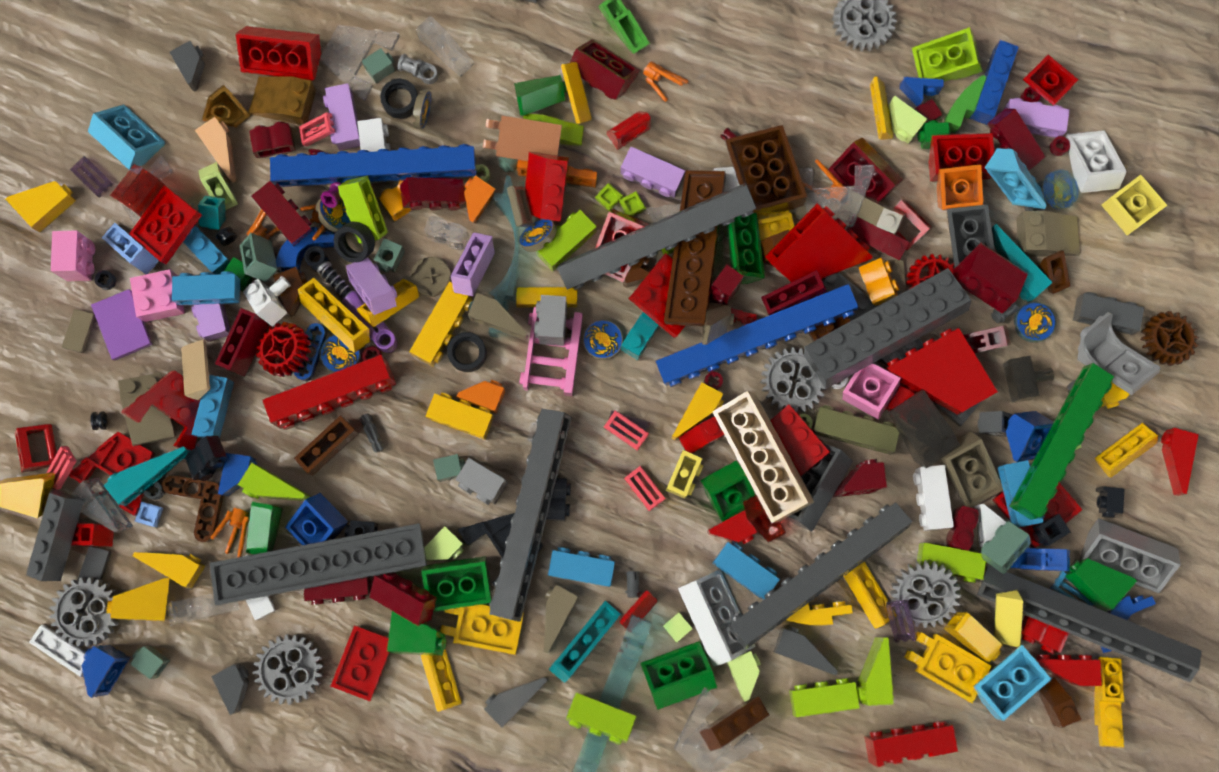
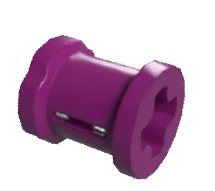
M332 183L330 189L321 194L322 203L325 206L334 208L337 206L338 201L342 199L338 189L341 183Z

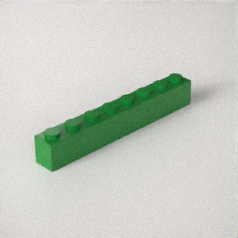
M1094 363L1082 368L1009 507L1030 520L1041 518L1045 515L1049 500L1057 492L1056 486L1065 477L1067 465L1074 460L1076 456L1074 452L1077 446L1081 445L1084 441L1086 429L1092 425L1095 412L1103 404L1102 398L1112 387L1113 375Z

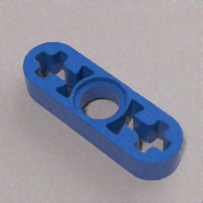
M319 323L311 324L306 331V334L309 336L308 341H314L315 336L312 332L317 331L318 328L322 334L316 336L315 341L319 343L318 345L310 342L311 345L307 347H314L316 349V354L308 358L309 360H306L312 362V365L307 363L306 366L309 373L302 376L300 372H294L295 376L301 381H309L313 378L321 355V349L327 337L326 329ZM299 366L298 371H300V369H304L305 367Z

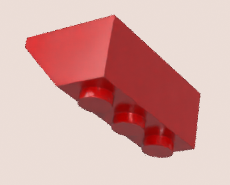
M993 134L933 135L928 162L930 182L938 181L939 169L981 164L982 180H989L991 175L985 169V166L994 154Z
M529 152L525 192L532 216L540 219L561 221L569 157Z

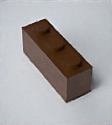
M340 415L293 459L307 474L314 476L359 433Z
M757 696L746 702L744 701L699 732L710 751L720 749L768 717L769 713L760 697Z

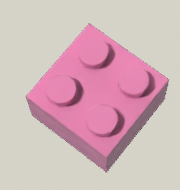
M52 231L51 272L66 281H92V274H94L95 270L92 263V258L95 254L94 243L78 231Z
M169 269L130 278L137 318L144 322L185 314L184 306L177 305L172 301V276H178L176 273Z
M873 363L854 373L843 391L842 400L879 420L899 388L901 378Z

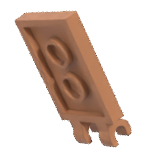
M502 116L501 121L486 120V128L497 129L500 132L498 142L484 140L483 148L497 150L496 156L528 161L529 152L558 155L562 125Z

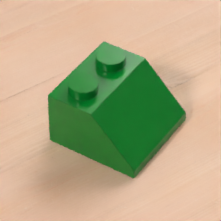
M737 461L700 480L721 522L758 503L751 483Z

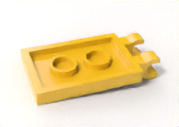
M483 604L444 611V613L459 615L456 628L441 625L440 632L445 635L454 636L453 643L516 655L523 615L521 622L490 615V606Z
M916 632L913 639L927 646L922 657L907 650L903 658L917 665L915 669L917 673L973 704L977 696L973 686L988 674L991 665L938 634H934L930 638L922 632Z

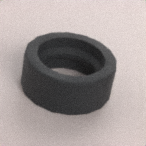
M401 78L392 79L381 90V104L386 113L391 117L397 119L408 118L413 115L418 93L414 85L408 80ZM405 89L411 94V102L404 108L396 109L391 107L388 101L390 94L395 90Z
M352 221L345 224L335 233L333 239L337 253L344 260L353 263L363 261L373 252L375 247V239L371 230L360 222ZM347 232H352L360 238L363 244L362 252H356L348 245L345 236Z
M462 332L450 340L447 347V355L451 364L457 370L473 372L485 363L487 349L483 340L478 335L471 332ZM472 341L478 346L479 356L473 363L463 364L457 360L455 350L461 342Z

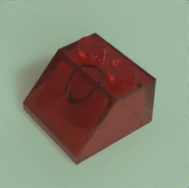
M134 164L110 196L142 217L165 184L144 168Z

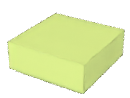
M679 612L663 625L676 643L692 630V627Z

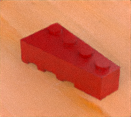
M935 721L933 726L925 727V724L912 725V729L904 730L903 727L891 728L889 733H883L882 730L871 731L870 736H864L868 761L877 768L885 766L884 762L893 764L903 763L902 761L905 757H907V760H919L924 758V754L934 757L958 752L954 727L951 724H946V721Z

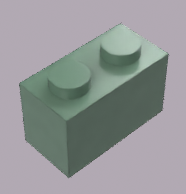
M250 233L240 244L244 274L266 282L277 270L272 241Z
M1007 521L1005 525L998 527L992 540L986 541L982 546L981 554L983 560L1002 574H1005L1031 544L1030 536L1010 521Z

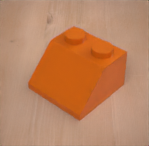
M981 164L939 169L937 181L938 208L946 210L983 205Z

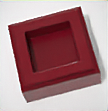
M933 99L914 109L927 118L925 123L935 121L943 115Z

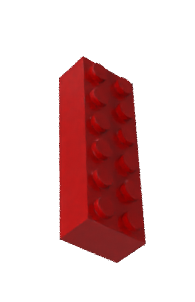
M382 355L265 398L262 401L270 423L280 429L287 430L293 428L297 422H309L315 419L314 416L318 414H330L334 412V408L342 406V408L354 404L353 401L360 398L361 400H366L373 397V394L376 392H388L392 390V386H395L396 382L389 363Z

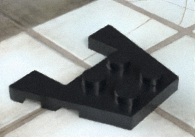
M515 513L458 529V532L467 546L487 534L501 557H503L506 550V539L511 530V519ZM542 542L540 543V547H539L538 553H539V552L541 551V549L544 547V545L542 544Z

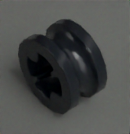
M225 227L217 233L216 238L221 240L220 243L223 246H227L236 240L237 234L233 232L231 227Z
M102 270L95 275L96 285L103 290H110L116 285V277L109 271ZM105 276L110 278L107 280V284L102 282Z
M101 411L99 414L92 412L90 418L92 429L98 430L101 428L105 430L107 428L108 419L104 411Z

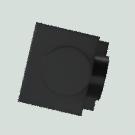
M1106 486L1096 488V492L1100 493L1097 497V507L1099 508V513H1102V517L1115 518V515L1123 514V488Z
M1060 514L1052 515L1043 523L1033 527L1035 531L1033 537L1039 544L1043 543L1044 546L1051 545L1071 533ZM1045 528H1048L1050 530L1049 535L1045 531Z
M351 520L350 525H346L345 537L357 535L358 528L363 529L362 534L378 531V523Z

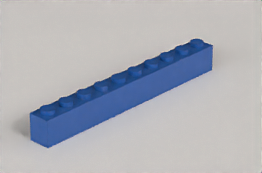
M461 144L458 147L442 145L438 148H429L423 146L411 150L409 148H399L393 151L379 149L375 152L359 150L357 153L339 151L337 154L319 152L317 155L299 153L297 156L280 154L276 157H270V181L274 185L278 183L281 187L328 185L334 182L342 184L346 180L368 176L370 182L405 180L407 177L452 178L477 176L474 146L468 144Z
M849 284L729 331L707 345L701 342L656 360V364L665 386L670 385V387L681 384V380L689 377V380L701 376L700 372L708 370V372L715 371L720 368V364L725 362L729 365L739 361L738 357L743 355L747 357L753 356L758 353V349L763 347L770 349L777 346V342L785 339V342L797 338L796 334L801 332L805 334L811 333L816 330V326L821 324L828 326L835 323V319L839 317L849 318L855 315L854 311H857L858 305Z

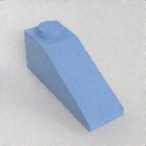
M116 223L102 237L130 264L145 274H148L159 261Z

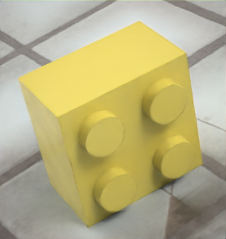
M1139 175L1102 204V207L1126 235H1129L1167 206L1142 175Z

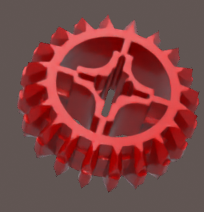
M930 254L929 257L924 255L921 257V260L917 259L914 262L915 265L910 266L911 272L907 273V277L910 280L906 282V285L913 288L940 273L939 269L944 271L948 268L953 274L954 262L950 265L948 263L949 257L942 260V254H939L936 258L934 254ZM929 267L927 276L919 278L920 271L923 268Z
M276 323L275 328L269 327L268 333L263 332V339H258L261 343L260 346L256 347L260 351L256 354L260 359L258 363L273 376L285 377V375L292 376V372L299 373L298 367H305L303 361L309 360L306 356L307 353L311 352L307 348L311 345L310 341L307 340L309 336L294 323ZM284 360V362L276 364L277 361Z

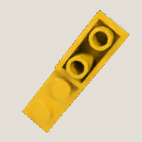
M845 601L833 602V607L825 608L824 604L811 605L812 609L810 610L808 603L786 619V621L805 625H833L832 616L852 614V605H845Z
M1099 657L1098 660L1101 661L1102 686H1095L1094 720L1095 726H1098L1099 746L1123 748L1121 703L1124 702L1121 659Z

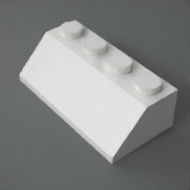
M720 569L678 588L713 667L731 661L756 647L753 644L745 650L729 630L732 624L731 620L740 614V611Z

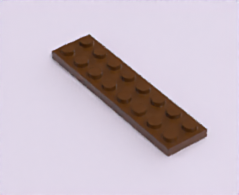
M686 170L680 211L723 193L726 172ZM720 224L714 226L715 230L704 234L700 232L696 234V238L693 240L677 242V246L674 248L664 317L665 324L705 325Z

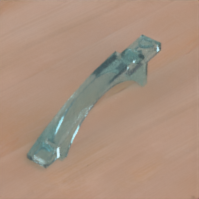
M506 175L503 193H494L493 200L495 201L494 204L506 216L513 229L515 239L514 255L510 268L503 280L488 293L493 295L494 299L506 311H508L509 302L506 300H515L520 256L519 227H516L507 191L508 187L513 186L511 177ZM473 301L470 302L469 310L471 309ZM489 328L488 333L490 337L498 338L499 333L503 332Z
M632 615L599 702L619 709L634 669L642 654L652 622ZM588 729L572 772H596L608 736L603 734L601 737L589 733L590 729Z

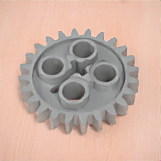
M889 0L838 1L837 7H835L833 12L835 15L832 17V21H834L832 27L837 29L835 35H842L839 41L846 40V47L853 44V50L857 46H860L861 52H863L864 47H867L868 51H871L873 46L878 49L880 43L885 45L887 39L891 38V33L895 30L894 25L897 20L893 18L896 12H890L893 5L887 6ZM861 6H867L868 9H863ZM847 17L853 18L854 21H849ZM874 19L880 20L881 23L875 22ZM860 31L866 32L867 35H862Z
M794 347L791 348L790 353L783 349L782 355L776 352V359L772 357L768 359L771 365L766 363L764 365V368L768 371H762L761 373L762 376L766 377L760 381L761 384H766L762 391H768L765 399H773L770 404L771 406L778 403L777 410L789 404L796 412L800 408L801 412L804 413L806 411L805 406L811 410L813 408L812 402L818 404L820 401L817 397H824L820 390L826 389L804 357L803 349L800 348L798 353L795 352ZM796 363H798L799 368L795 378V381L798 382L793 387L792 398H789V392L792 386V380L789 379H791L794 376ZM781 365H789L791 368V372H783L781 369ZM808 369L811 377L805 378L801 374V370ZM777 384H784L787 391L785 393L779 392ZM797 389H804L807 396L804 398L800 397L797 394Z
M927 560L924 561L922 566L916 561V567L913 568L908 564V571L901 569L902 577L895 575L898 583L891 584L892 588L895 589L890 591L891 596L895 597L891 599L893 605H896L894 607L895 611L900 612V618L906 617L908 624L913 620L915 627H918L920 622L923 623L924 628H927L928 623L935 627V621L944 624L942 618L945 617L950 620L949 612L956 613L953 605L960 606L959 601L956 599L961 597L960 592H958L961 588L956 583L958 580L955 576H952L950 569L945 571L943 564L937 568L936 561H933L931 566H929ZM916 579H923L921 584H913ZM939 584L944 585L941 590L934 589ZM912 598L917 599L913 604L907 603ZM938 604L935 609H928L929 605Z
M85 577L79 578V582L75 579L71 580V585L64 584L65 591L57 590V594L60 597L52 598L56 606L49 608L55 611V614L49 616V618H55L56 620L51 626L59 627L55 634L63 633L61 640L69 638L68 644L71 645L76 642L77 647L83 646L84 643L86 647L92 646V641L94 644H99L100 638L102 640L108 639L107 633L115 632L111 626L119 625L115 619L110 618L111 614H106L107 603L113 600L112 595L116 590L108 591L110 584L102 585V579H98L94 583V577H89L87 581ZM79 593H82L84 598L82 603L77 600ZM99 600L103 604V609L101 611H99L96 606ZM70 612L73 613L75 617L73 623H71L68 618ZM90 620L94 623V629L92 631L88 628V622Z
M286 634L284 641L281 636H277V643L269 640L270 648L263 646L262 649L265 653L257 654L261 661L254 663V665L259 667V670L253 672V674L259 675L255 683H262L258 690H266L264 697L272 695L271 702H275L279 698L280 705L284 704L286 699L288 705L293 704L294 699L297 703H300L301 696L308 699V691L311 693L316 692L313 685L321 684L317 677L324 676L323 673L319 672V669L323 668L324 665L318 664V661L323 656L316 657L315 655L319 648L312 650L311 648L314 643L309 642L305 644L306 637L301 638L299 641L298 635H294L291 640L290 635ZM295 649L300 653L298 661H294L291 656ZM283 651H285V653H286V655H285L286 659H285L284 656L282 655V652H283ZM274 657H277L280 661L277 669L271 665ZM288 666H292L293 670L286 673L285 669ZM300 670H304L307 674L304 682L298 678ZM281 677L286 681L284 689L278 686V680ZM292 680L296 685L295 688L292 686Z

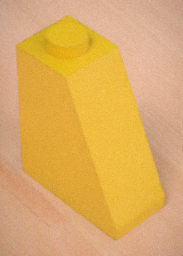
M56 181L8 196L5 199L30 227L39 233L76 201L71 196L73 191L66 184L61 186Z
M44 473L7 478L0 481V507L35 518L41 517L50 488H53L55 474Z
M163 578L113 596V600L107 603L106 614H111L110 618L165 621L169 578Z
M956 612L943 628L983 661H994L1001 653L999 649L1002 644L967 612Z

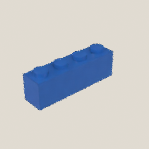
M1002 40L995 46L984 75L987 77L974 113L969 119L988 125L987 123L995 117L1019 46Z

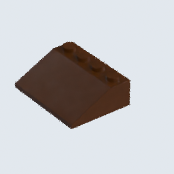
M783 125L725 140L739 185L747 183L755 202L756 209L753 210L754 213L787 211L804 206L807 194Z

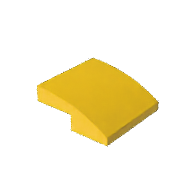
M789 210L757 213L760 241L788 229L790 231L794 227L792 214L789 213Z

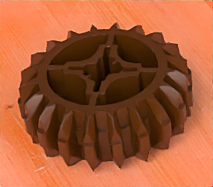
M1172 311L1160 312L1157 316H1152L1149 319L1150 321L1144 324L1146 328L1142 329L1141 333L1145 336L1141 337L1140 340L1146 344L1142 348H1148L1149 351L1146 355L1152 354V361L1159 360L1160 365L1166 363L1168 366L1182 364L1183 361L1189 360L1190 356L1195 354L1194 349L1199 346L1194 342L1199 339L1198 336L1194 335L1198 329L1191 328L1193 322L1187 323V316L1180 318V312L1174 314ZM1161 324H1169V325L1173 326V328H1171V329H1168V328H1166V327L1163 328V327H1161L1160 325H1161ZM1168 348H1172L1173 350H1174V349H1177L1179 352H1178V353H1170V352H1167L1166 349H1168Z

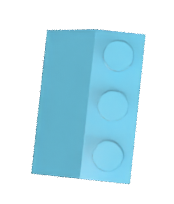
M125 105L93 113L88 132L129 170L145 165L165 145V141Z
M997 148L985 169L1013 205L1045 209L1047 205L1041 187L1036 182L1035 177L1030 174L1027 166L1017 156V152L1010 148Z
M1020 645L973 687L981 702L995 719L1004 721L1048 683L1051 678L1026 648Z

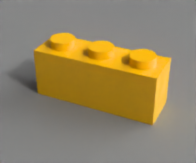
M441 392L440 395L434 393L425 416L427 419L486 440L494 416L490 414L491 410L481 406L478 409L473 408L470 402L462 399L459 402L451 400L452 396Z

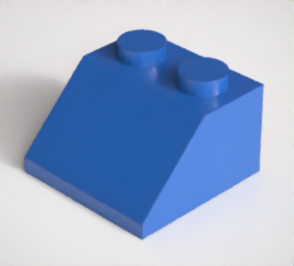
M1037 411L1015 413L1008 421L1006 435L1014 461L1033 460L1054 421Z
M318 493L304 500L285 528L301 545L335 539L348 521L321 493Z
M97 645L89 648L84 655L85 660L81 665L87 695L91 698L108 695L131 657L111 645Z

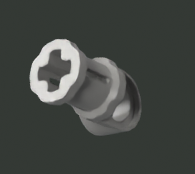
M403 54L399 58L397 66L399 71L404 70L412 73L414 77L420 78L425 84L429 85L438 80L437 69L432 64L420 59L414 60L409 58L407 54ZM427 70H432L434 75L431 78H425L424 73Z

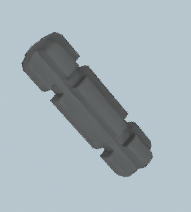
M369 413L362 415L360 421L365 426L364 430L369 442L372 443L373 451L375 453L383 451L385 447L383 442L380 441L381 437L375 424L372 423L371 415Z

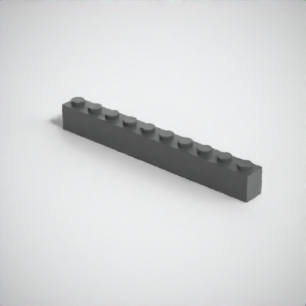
M744 183L564 261L558 265L557 269L567 290L572 287L573 290L583 287L586 281L591 280L595 282L603 278L602 274L610 272V274L616 273L621 270L623 265L628 264L632 266L640 262V258L644 256L651 258L658 254V250L663 248L666 250L672 249L677 246L679 241L684 240L688 242L696 238V234L700 232L704 234L715 230L714 226L721 223L723 226L734 222V218L737 216H749L754 213L753 210L756 209V205L747 183Z
M541 408V412L537 417V428L532 437L531 452L526 460L527 467L521 480V491L516 499L517 507L511 519V530L506 539L505 554L500 562L499 577L495 581L494 597L490 601V615L521 622L572 419L571 416L564 412Z
M896 502L891 506L885 505L879 510L880 514L875 518L871 516L863 522L864 526L859 530L857 528L851 530L846 535L848 538L843 542L838 540L830 547L832 550L828 553H820L814 559L815 562L812 565H804L798 570L799 574L794 578L790 576L781 583L782 587L778 590H770L764 596L766 599L762 602H754L748 607L749 611L743 616L741 613L731 620L732 624L729 630L745 650L907 530L912 520Z
M988 565L977 593L980 597L996 603V594L1017 590L1023 600L1022 614L1190 683L1200 669L1202 650L1006 572L1002 574L991 565Z

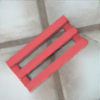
M326 112L299 127L303 146H309L335 133V128H332L334 122L330 120L332 118L331 113Z
M616 410L604 426V429L636 451L639 450L649 435L648 432ZM615 417L625 422L627 425L641 433L643 436L640 438L639 436L625 428L623 425L614 420ZM611 423L638 441L637 445L610 427Z
M68 446L60 447L46 472L55 474L53 488L57 490L62 488L77 461Z
M641 466L624 478L648 511H651L666 499ZM637 473H641V475L644 477V479L647 481V483L651 486V488L659 497L658 500H656L653 497V495L650 493V491L647 489L644 483L637 476ZM632 477L636 480L639 486L643 489V491L652 501L651 505L646 501V499L643 497V495L640 493V491L637 489L634 483L630 480Z

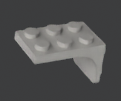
M1107 312L1105 315L1099 316L1091 326L1085 327L1082 330L1077 360L1086 366L1091 363L1096 364L1114 376L1111 381L1112 383L1133 395L1160 372L1161 367L1132 350L1116 337L1111 325L1113 314Z

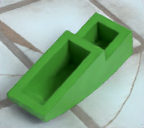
M606 0L598 6L612 29L632 54L650 44L629 9H626L621 0Z
M982 75L957 98L943 123L949 122V132L956 133L961 127L963 118L969 119L974 113L987 76Z

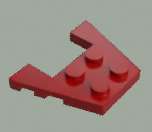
M175 370L170 371L155 383L151 389L140 395L131 405L126 406L121 411L130 419L140 423L150 406H153L184 426L183 431L173 446L176 448L184 446L190 450L195 448L197 437L192 435V430L201 398L196 400L185 396L183 376Z
M116 432L100 445L97 451L83 459L81 464L75 469H72L69 477L85 485L97 467L112 475L153 459L155 453L142 445L133 446L131 438L121 432ZM144 493L140 494L127 506L119 505L118 507L133 516H137Z

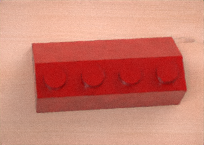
M245 26L235 34L241 72L315 80L321 57L319 34Z

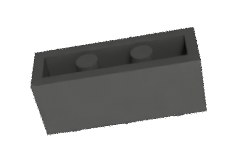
M1085 292L1077 297L1072 321L1092 325L1099 316L1110 312L1113 314L1111 322L1113 331L1129 335L1140 331L1144 307L1137 306V303L1119 302L1114 297H1098L1093 292Z

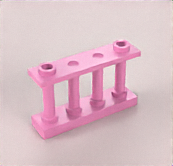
M534 307L533 313H529L528 325H531L526 367L525 372H521L520 384H523L524 390L528 391L529 383L560 387V389L564 390L565 396L573 395L583 313L574 312V318L566 319V327L568 330H572L571 338L567 337L565 339L564 346H559L566 347V350H569L568 358L565 357L564 359L533 355L534 344H540L539 339L535 338L534 334L535 321H539V318H537L536 307ZM533 363L563 367V369L567 370L566 378L557 379L530 375L531 365Z

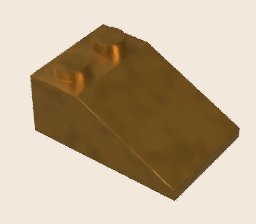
M259 76L248 113L303 125L308 122L316 89L310 80L296 77Z

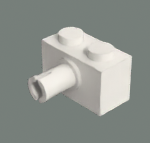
M283 276L270 287L261 280L256 279L248 285L243 293L255 313L273 326L287 314L278 296L290 287L291 284Z

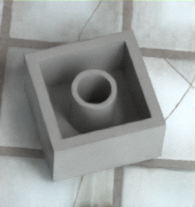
M541 295V301L536 303V313L539 321H535V338H538L539 343L543 345L564 346L567 316L566 296Z
M468 458L455 479L459 482L458 487L470 495L472 492H475L477 494L476 498L487 505L490 502L496 504L508 484L505 479Z

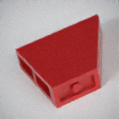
M817 203L765 257L773 267L790 282H793L816 270L821 278L866 262L873 256L868 252L870 247L862 240L858 242L856 240L858 236L851 229L848 231L844 229L847 225L840 218L835 220L832 218L835 214L827 206L822 208Z
M950 328L940 334V339L935 341L932 338L924 342V347L917 351L916 348H913L905 353L906 357L902 360H899L897 357L887 363L889 367L885 370L900 377V383L909 386L914 391L956 415L998 392L959 328L954 331Z

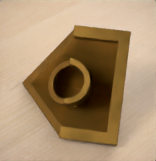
M223 84L208 97L201 121L208 122L215 117L219 123L223 121L226 126L236 128L250 114Z

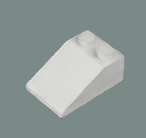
M1105 130L1067 134L1066 138L1070 142L1068 152L1073 176L1080 192L1119 189L1127 171Z

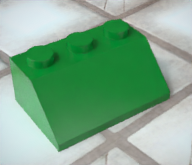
M486 556L430 564L423 567L421 571L424 589L437 597L434 611L486 604L491 601L490 576Z
M700 641L640 663L657 710L717 688L713 671Z

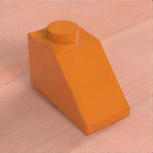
M475 175L474 178L470 177L466 182L464 194L469 220L476 224L497 193V190Z
M491 380L490 383L483 381L458 392L456 397L459 400L462 399L470 402L471 405L487 408L497 414L505 394V389L497 381Z

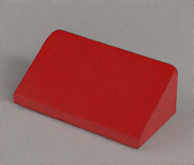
M645 591L619 623L629 632H632L657 603V599L649 591Z

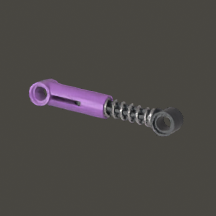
M313 246L308 248L304 254L307 264L315 272L321 274V277L326 279V283H330V288H334V292L339 294L340 299H343L341 303L369 328L370 338L376 346L384 353L395 351L398 340L384 322L376 325L380 330L376 333L357 312V308L365 304L357 291H351L350 285H346L345 280L340 278L341 275H338L336 269L332 268L330 260L320 247ZM316 255H321L318 262H312ZM385 337H390V343L385 346L382 345V340Z

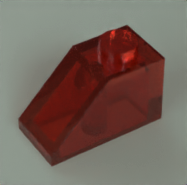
M757 495L743 502L747 520L768 543L786 533L781 521L771 523Z

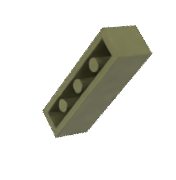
M823 405V407H819L816 410L812 431L819 436L891 455L895 453L900 428H896L895 424L890 422H883L881 424L875 422V419L872 417L863 416V418H859L853 412L843 411L841 413L835 411L834 407Z

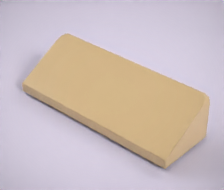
M200 340L181 348L184 393L186 397L199 400L210 390L206 340Z

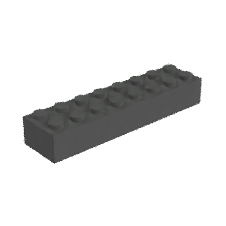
M947 268L804 347V357L824 388L827 389L969 311L971 299Z

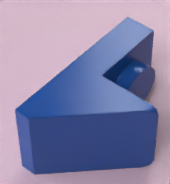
M904 77L899 88L918 107L923 101V94L935 96L940 93L943 88V79Z

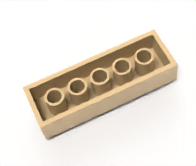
M747 391L713 411L771 523L780 522L814 503L755 392Z

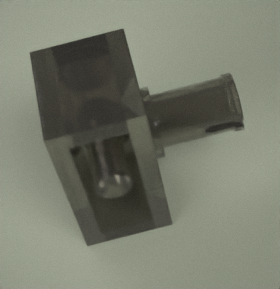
M1031 356L1014 358L1003 363L1012 403L1032 400L1040 396L1037 383L1054 380V374L1047 375L1053 372L1052 368L1034 371Z

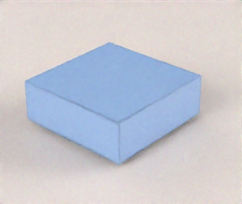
M141 502L135 522L157 528L163 507Z

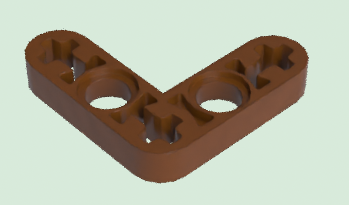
M174 475L166 477L162 482V488L166 493L201 499L194 536L200 542L212 541L211 536L218 525L224 496L214 494L212 499V494L209 493V490L214 489L215 486V489L219 491L220 484ZM174 481V483L183 485V488L174 487L172 489L169 487V483ZM191 483L198 484V491L195 494H190L188 491ZM212 499V501H217V502H216V505H215V504H213V503H206V501ZM209 506L213 507L214 515L211 518H206L204 510ZM202 520L212 522V525L207 524L206 527V524L202 523ZM206 527V531H209V535H206L203 539V535L200 534L201 530H205Z

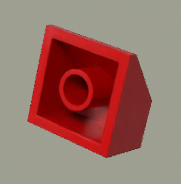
M1048 54L1023 81L1054 106L1072 89L1078 79Z

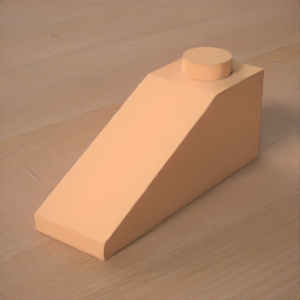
M214 117L195 131L226 176L234 183L236 182L232 141L227 134L230 130L223 121L219 123Z

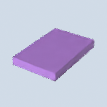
M130 289L91 305L112 360H118L152 345L144 321L136 317L133 295Z

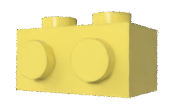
M683 450L666 491L684 499L687 494L691 496L695 484L692 483L695 475L699 477L704 466L700 464L702 458Z

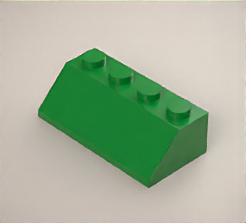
M752 213L746 217L737 216L734 218V222L727 225L731 267L744 276L741 284H750L765 279L757 213Z

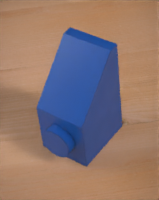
M226 453L227 459L223 465L218 494L229 496L241 487L238 483L250 464L257 465L255 458Z

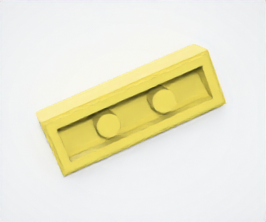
M1017 590L996 594L994 637L1001 644L1019 647L1021 642L1023 600Z

